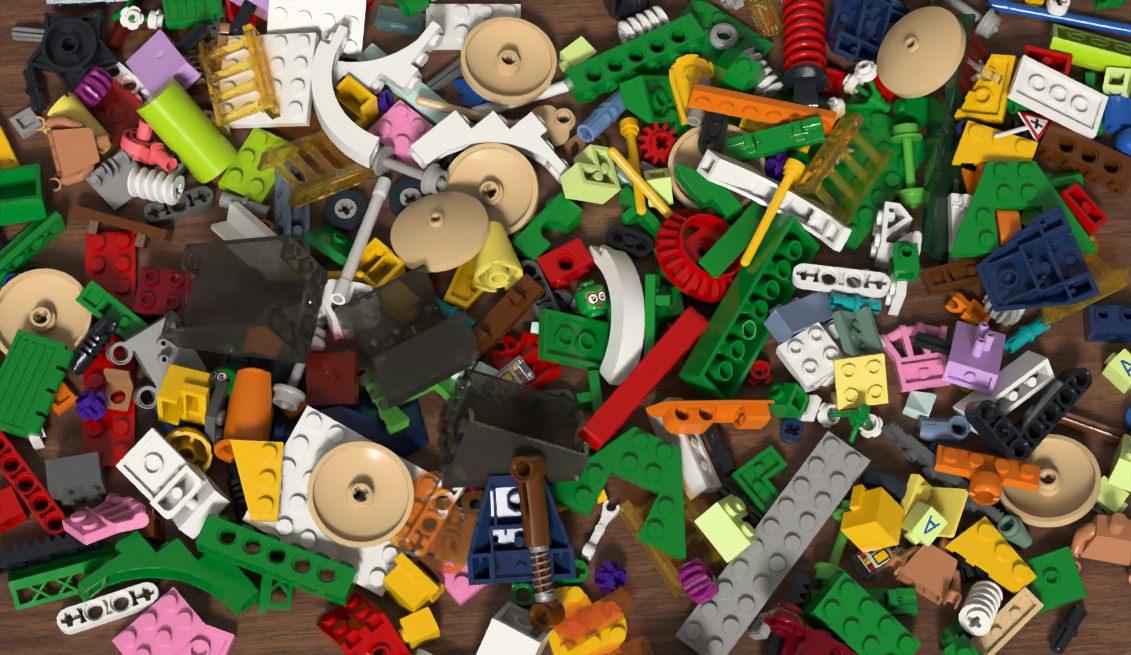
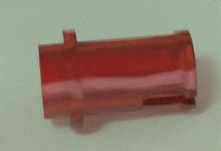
M120 19L114 23L115 28L105 43L108 48L117 52L120 50L126 36L132 32L128 27L122 26Z

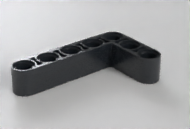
M1083 367L1062 371L1015 425L991 400L973 401L967 404L964 411L965 418L998 457L1014 461L1025 460L1092 384V375L1088 369Z

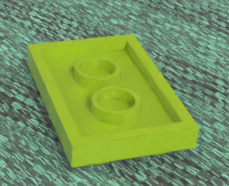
M253 128L240 148L238 156L229 165L218 183L219 188L238 197H250L251 201L264 205L275 188V171L286 160H293L298 152V146L261 128Z

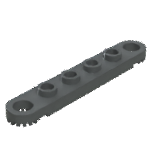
M889 421L882 428L883 435L902 451L904 458L911 463L915 462L922 468V472L929 479H935L944 488H959L970 491V484L961 476L934 471L935 455L911 434L908 436L906 431H903V428L900 429L899 424L897 425L896 422ZM968 494L964 508L972 514L975 513L981 519L986 516L998 530V523L1005 516L1003 515L1004 513H1000V509H997L995 506L993 507V505L984 506L975 503Z

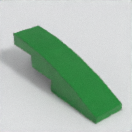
M754 201L712 245L698 263L717 279L749 245L766 211Z

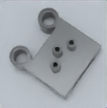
M173 313L164 315L121 342L115 341L111 343L106 349L107 359L117 365L127 364L132 356H135L152 386L141 385L133 392L135 404L144 409H151L157 405V395L170 364L202 372L207 371ZM117 346H122L125 349V356L122 360L118 361L114 358L113 351ZM145 390H149L152 394V399L148 404H143L140 400V395Z

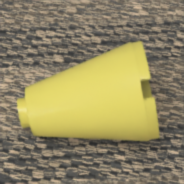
M68 92V97L63 95L47 114L48 117L68 116L80 120L84 123L85 127L92 128L94 136L106 133L110 147L112 145L110 142L111 136L71 92ZM110 147L98 150V154H106Z
M490 221V233L487 242L475 256L473 279L476 287L482 291L497 292V288L505 287V291H507L523 277V268L503 225L496 221Z

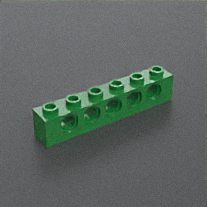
M689 13L566 69L564 83L578 105L583 102H590L602 93L614 91L618 88L619 83L648 72L653 73L667 63H675L677 58L686 54L697 53L704 47L706 34L693 14ZM632 59H638V60H640V61L635 62V61H632ZM595 78V79H598V80H597V81H591V80H589V79Z
M208 514L195 542L198 551L346 607L358 579V571L354 569V565L346 561H340V563L332 561L328 555L316 551L315 554L305 550V547L295 542L287 544L271 533L263 535L256 532V529L250 525L241 524L239 526L231 523V520L226 516L217 514L215 517ZM227 535L236 537L232 543L226 544L222 542V539ZM252 544L260 546V549L255 553L247 551V548ZM278 553L285 556L281 562L271 560ZM300 563L310 565L309 569L304 572L298 571L296 567ZM326 572H331L335 575L330 581L321 579L322 574Z

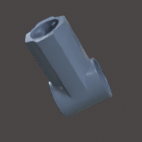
M960 415L954 416L951 419L919 417L917 437L921 441L941 440L950 445L958 446L967 438L971 425L964 416ZM952 428H959L962 434H956Z

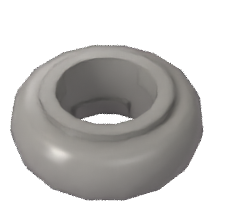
M727 23L715 25L709 33V40L712 46L719 50H727L729 46L734 47L739 39L735 27ZM725 33L730 36V39L721 40L717 35Z

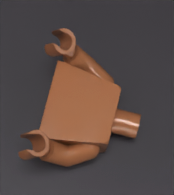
M37 116L34 118L43 121L42 128L34 129L36 131L46 130L57 172L48 182L56 180L59 183V186L52 189L54 192L59 191L64 185L69 186L84 181L94 170L95 163L100 161L98 150L110 147L106 133L94 136L92 128L85 127L84 123L80 120L68 116L49 118Z
M1114 513L1112 516L1099 514L1091 522L1077 528L1070 549L1078 571L1080 572L1081 570L1078 560L1079 554L1082 558L1129 566L1131 563V520L1127 519L1122 513ZM1131 568L1128 570V579H1129L1130 584H1131Z
M941 538L936 547L932 544L929 547L925 545L922 547L918 545L910 547L897 555H892L885 564L886 568L892 566L896 570L894 572V575L897 576L896 580L910 588H916V592L938 605L941 602L943 605L946 602H951L954 604V609L958 608L962 599L960 594L961 574L956 568L958 560L950 556L951 551L945 548L951 542L947 538Z

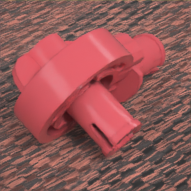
M143 118L139 119L138 128H129L123 131L120 146L123 150L132 154L131 158L133 160L150 165L158 164L166 172H172L176 168L177 160L168 154V147L164 145L162 139L153 132V129Z

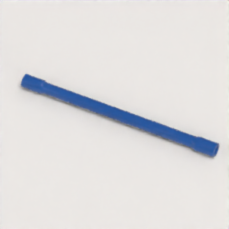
M987 0L986 10L988 11L993 8L998 13H1010L1131 36V24L1069 12L1062 16H1055L1049 13L1047 8L1011 2L1010 0Z

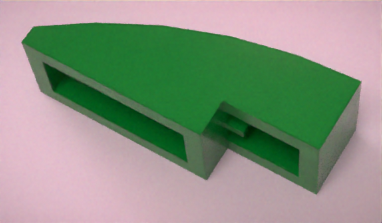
M681 164L674 166V176L703 213L712 208L719 218L728 224L742 215V204L723 186L708 181L693 168Z

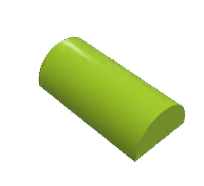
M1053 23L1046 49L1073 55L1072 65L1106 73L1107 67L1131 69V43Z
M174 77L166 81L136 110L200 184H205L217 177L238 156L239 152Z

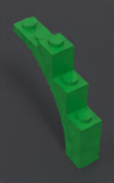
M137 530L130 535L125 534L120 537L115 545V558L112 556L106 559L99 569L93 573H86L78 583V595L85 602L105 587L123 581L143 578L176 580L200 588L213 595L225 604L236 617L256 604L259 597V590L237 565L202 553L197 560L179 538L171 543L169 541L164 543L156 553Z

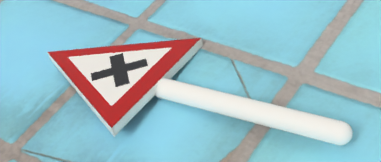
M1019 111L1018 114L1025 123V126L997 133L994 137L1001 138L1029 130L1037 142L1052 120Z

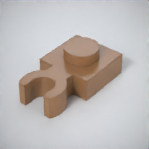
M220 23L217 44L212 46V58L216 59L217 68H222V60L226 59L228 36H231L229 31L230 23Z

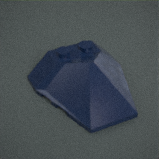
M833 0L825 34L826 42L832 53L854 62L869 60L877 64L878 51L888 31L902 17L914 10L908 4L904 5L899 0Z
M1061 205L1035 216L1031 223L1022 231L1016 232L1010 241L1004 246L998 247L976 266L994 312L1077 304L1100 294Z
M334 392L310 399L313 409L376 444L388 448L403 459L429 443L416 399L398 407L410 418L409 426L391 435L387 432L384 419L381 420L378 414L379 409L376 403H373L369 394Z
M512 475L489 476L467 557L469 585L533 581L534 573L532 574L531 572L534 570L533 566H530L533 564L532 559H530L532 554L528 552L529 548L525 547L517 481ZM543 476L552 543L548 545L550 553L547 554L551 558L548 564L552 566L549 569V572H552L550 579H576L574 550Z

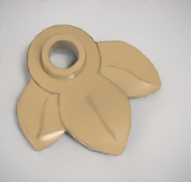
M544 105L533 109L532 113L535 116H540L546 124L547 132L542 139H551L554 147L566 143L569 139V131L576 123L573 112L566 108L557 110L551 105ZM562 119H565V120H567L568 122H567V123H561V122H559V121L562 120Z

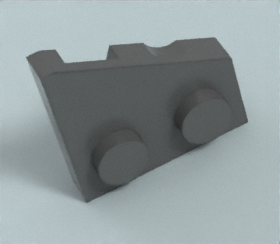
M219 380L205 413V436L211 443L213 453L215 444L223 438V423L226 415L225 408L229 382Z

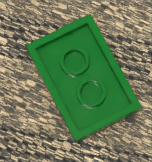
M546 308L540 310L538 359L590 371L598 370L599 372L608 346L609 323Z

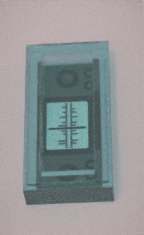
M379 5L374 29L419 38L422 34L426 14L418 13L407 18L399 8Z

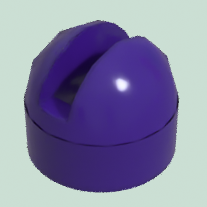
M388 90L381 91L375 95L377 97L378 110H389L394 105L393 97Z

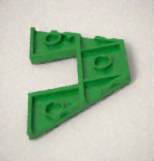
M1036 161L987 162L985 164L948 257H988L999 247L995 210H1039L1041 214L1060 205L1081 253L1095 254L1097 248Z
M632 427L548 487L554 502L588 518L611 474L658 495L637 536V541L685 562L686 540L682 454L680 447L637 427Z

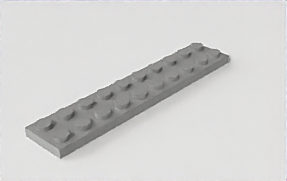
M827 431L754 529V535L758 540L729 562L717 578L719 593L709 601L697 605L676 633L675 638L698 655H729L835 509L862 475L871 460Z

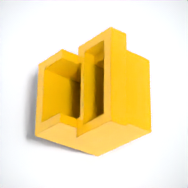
M347 75L335 87L334 94L340 107L360 128L365 130L379 117L377 97L351 76Z
M375 237L365 247L357 270L365 273V277L363 280L354 282L372 286L379 299L380 307V295L397 279L404 283L406 281L405 263L395 256L390 248Z
M170 364L157 395L158 421L179 425L182 418V421L205 426V413L211 400V374Z
M862 484L853 486L849 506L852 511L843 513L840 530L863 553L898 545L904 509L882 487L867 490Z
M402 552L394 559L395 568L383 579L385 593L408 615L430 606L444 592V584L441 582L437 583L418 565V560H410Z

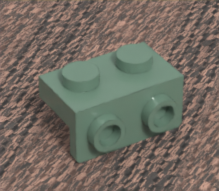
M865 306L856 312L838 310L832 314L835 329L842 344V351L846 357L884 352L870 307Z

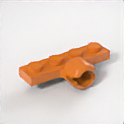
M943 445L937 446L934 471L968 478L970 481L969 495L979 505L989 506L997 503L1000 500L1002 486H1010L1037 492L1039 488L1040 466Z

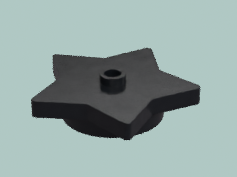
M97 9L75 18L45 12L44 35L41 45L27 61V65L29 67H36L38 70L56 74L66 90L73 93L75 87L93 67L98 66L103 69L118 64L117 58L102 41L104 13Z

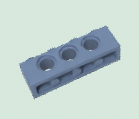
M286 160L275 171V234L297 252L295 265L298 266L310 255V244L304 240L306 233L310 231L309 164Z

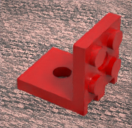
M358 591L351 594L346 607L339 605L334 610L325 613L322 619L316 623L320 632L336 644L345 655H373L379 648H383L382 655H411L385 613Z

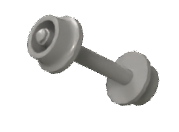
M929 0L930 5L935 6L940 0ZM944 0L978 23L974 35H981L989 39L995 32L999 31L998 26L1002 18L995 14V9L991 8L983 16L961 0Z
M389 145L379 146V150L369 168L374 171L375 175L384 177L392 169L421 180V191L423 194H438L445 190L448 183V173L442 170L440 165L432 163L425 171L394 160L395 151L393 147Z
M302 324L299 331L293 334V340L302 347L288 384H275L273 386L275 393L272 401L275 405L286 410L296 411L300 403L306 400V395L297 389L311 350L322 351L326 347L324 342L326 332L323 329L312 324Z

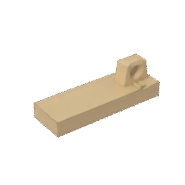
M1024 587L996 614L989 632L981 636L975 635L970 640V643L980 655H995L1044 605Z

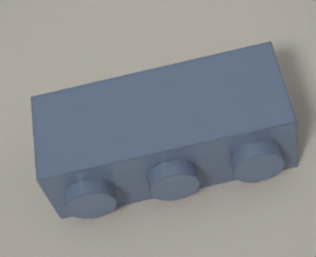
M811 291L804 298L799 299L796 297L786 305L778 304L769 311L770 316L763 324L778 344L781 345L817 322L821 326L833 320L832 314L841 309L829 308V292Z

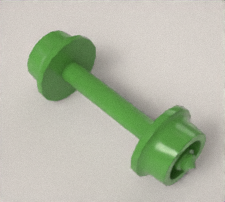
M905 121L903 124L893 127V136L890 138V141L893 143H902L906 189L896 191L895 196L899 197V202L903 207H910L914 210L917 206L926 204L925 196L928 193L927 188H916L912 142L923 139V134H920L918 124Z
M842 501L839 508L833 512L832 516L838 522L842 523L844 512L852 511L849 508L850 501ZM841 530L837 536L829 562H816L814 565V570L816 571L814 581L822 587L832 574L844 572L838 565L848 537Z

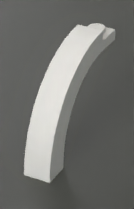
M339 25L336 32L330 34L327 43L319 42L314 55L311 71L314 109L324 132L335 146L355 162L370 168L379 150L380 137L356 125L344 113L333 91L332 79L335 66L349 40L348 28Z
M590 245L588 252L605 277L611 300L610 336L599 373L609 384L620 386L639 364L645 328L642 286L637 270L626 252L614 250L606 245H601V247Z

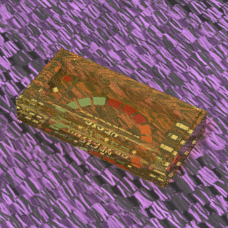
M745 0L759 35L765 38L783 33V26L772 0Z

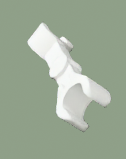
M606 500L603 503L601 519L595 526L589 542L585 544L582 550L581 557L583 559L591 561L607 525L619 513V504H617L614 511H608L606 507L610 500Z

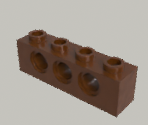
M1051 121L1035 155L1045 162L1062 167L1069 173L1078 171L1088 182L1099 184L1112 193L1124 196L1131 184V157Z

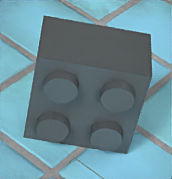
M98 452L45 460L48 491L58 507L70 509L81 503L99 504L109 494L106 468Z

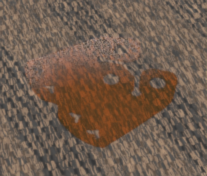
M439 469L420 475L413 481L414 502L411 514L402 529L389 541L401 550L417 551L420 560L434 570L456 574L461 572L467 561L481 509L480 506L478 509L473 510L470 508L469 503L473 499H478L482 505L485 492H467L461 497L465 517H467L466 522H461V515L457 504L445 497L431 499L430 501L425 499L427 495L434 496L450 493L454 488L450 471ZM438 477L445 480V484L441 488H437L433 484L434 480ZM441 508L448 510V516L445 519L437 517V511ZM407 535L409 543H407L404 539L399 538ZM427 553H435L436 560H433L432 556H428ZM450 560H452L454 567H452L450 564L444 565V563H447Z

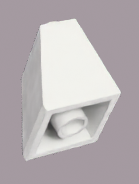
M508 601L492 618L476 655H541L555 626L542 631L535 629L529 621V611Z

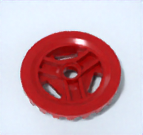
M683 209L679 213H673L660 226L655 239L657 260L669 281L686 295L705 302L722 301L742 267L740 260L746 248L715 279L698 263L702 258L699 250L707 252L731 225L708 211L702 213L700 209H693L692 211ZM696 228L697 231L687 239L683 236L684 229Z

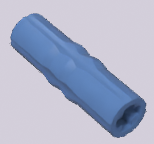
M617 89L598 108L594 109L591 115L578 126L577 134L581 140L587 143L594 141L627 109L624 107L621 99L620 89Z

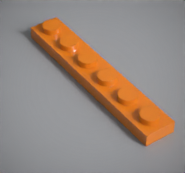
M696 83L693 84L687 106L780 126L820 116L825 135H830L837 119L835 111Z

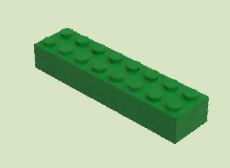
M793 215L774 216L751 263L747 267L742 266L712 316L711 323L702 333L678 374L702 400H733L771 334L763 324L770 316L769 311L778 304L783 306L789 302L797 288L791 279L794 268L801 263L811 264L820 248V245ZM801 272V274H800L801 279L803 278V276H804V274H805L804 272Z

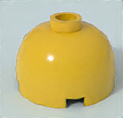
M186 426L176 428L167 434L165 439L191 465H197L204 473L207 471L212 460L211 443L203 432Z

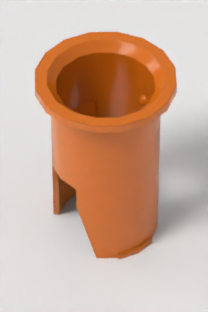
M257 368L238 370L229 399L223 438L214 446L215 455L228 463L236 462L230 440L269 441L274 414V403L272 401L274 391H272L270 372Z

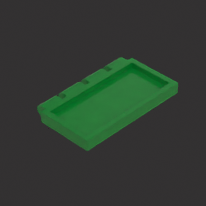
M162 0L168 31L195 27L198 23H203L204 25L216 23L215 19L224 16L221 0Z
M18 329L0 368L1 431L28 439L29 435L39 436L46 421L39 414L48 416L56 398L49 391L58 393L66 375L65 372L58 369L68 370L75 355L74 352L67 350L66 344Z

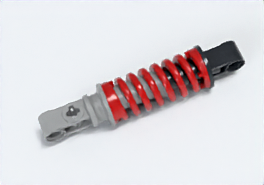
M781 0L783 4L784 42L783 87L786 91L793 94V103L818 108V93L822 92L828 85L827 60L825 57L826 21L824 18L826 0Z

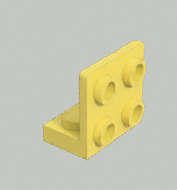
M883 353L833 360L836 392H831V403L836 405L838 410L856 408L862 404L870 406L888 403L885 355Z
M911 474L907 483L906 494L900 503V506L904 509L903 520L918 501L932 506L948 522L937 537L953 538L969 492L966 489L932 487L920 474Z

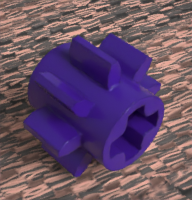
M787 153L771 155L770 159L766 161L765 173L768 177H773V179L780 182L785 176L783 174V167L788 159Z
M87 389L77 397L76 404L79 407L75 411L86 421L90 418L93 421H97L107 412L108 407L105 403L108 399L98 389L94 392Z
M603 561L602 565L595 570L594 584L601 586L600 592L618 594L619 590L624 587L627 572L620 569V563L614 561L607 563Z

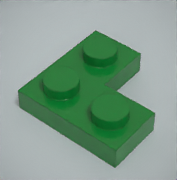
M771 445L732 473L730 478L745 496L750 499L755 508L765 515L780 496V493L769 480L786 469L788 464Z

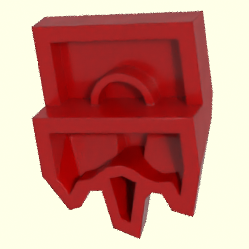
M524 331L519 341H516L511 335L502 338L505 349L503 351H491L494 363L501 373L521 359L534 376L514 391L519 400L527 397L562 374L557 363L538 359L539 338L533 333Z

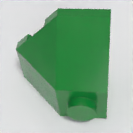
M730 46L714 64L716 88L751 94L766 77L759 63L743 51Z
M640 75L619 83L621 99L625 108L647 123L663 124L668 121V109L674 105L669 76Z

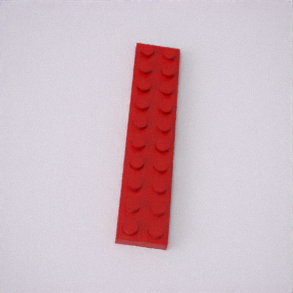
M133 231L101 232L97 235L86 233L85 288L93 280L133 312L137 291V247L134 246L136 233H133ZM95 316L93 319V326L99 321V319ZM115 333L104 350H101V354L97 356V359L83 374V392L87 389H90L92 392L98 389L105 396L108 382L104 375V368L129 371L135 384L133 392L136 389L135 356L133 355L131 360L124 365L113 364L106 357V349L111 343L124 340ZM117 346L114 349V358L118 361L124 358L125 349L122 346ZM116 391L111 395V401L115 404L122 403L126 398L125 393L122 391ZM133 394L128 411L108 409L105 415L97 421H93L91 418L88 421L83 419L82 454L98 452L106 470L118 469L116 465L135 446L136 404L133 400Z

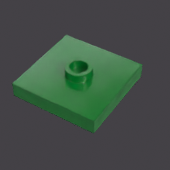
M330 225L308 231L304 237L305 242L342 266H345L354 240Z
M1069 546L1025 561L1037 576L1033 582L1027 585V588L1044 605L1037 614L1088 597Z

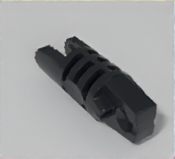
M104 315L89 330L85 338L81 340V344H78L73 351L75 355L70 364L73 367L74 374L79 376L84 374L97 359V356L101 354V350H104L119 327L117 320Z
M233 462L227 469L229 477H227L226 482L230 497L233 500L232 503L238 525L241 526V524H247L242 519L248 507L236 462Z

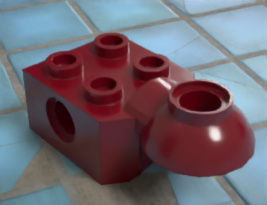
M141 266L133 313L148 325L168 313H173L181 328L188 329L196 317L194 310L207 318H219L227 314L232 308L234 293L226 283L219 280H208L203 283L196 282L192 271ZM211 294L218 295L215 299H207Z
M780 602L777 608L767 612L762 619L772 632L785 637L779 655H858L850 650L848 644L832 638L833 635L830 632L821 629L814 630L811 625L803 621L801 617L802 610L790 603Z

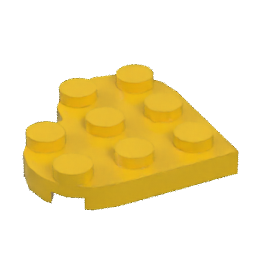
M686 54L677 58L669 70V82L681 126L688 124L686 117L690 107L687 106L693 84H698L700 78H708L714 83L713 87H715L714 65L711 61L708 63L705 59L699 58L697 54ZM704 111L701 122L704 121V118L709 111Z
M577 586L558 587L553 590L555 592V599L561 602L565 609L563 622L555 626L548 640L553 655H611L620 649L626 638L627 624L623 614L613 603L602 602L592 604L589 597Z

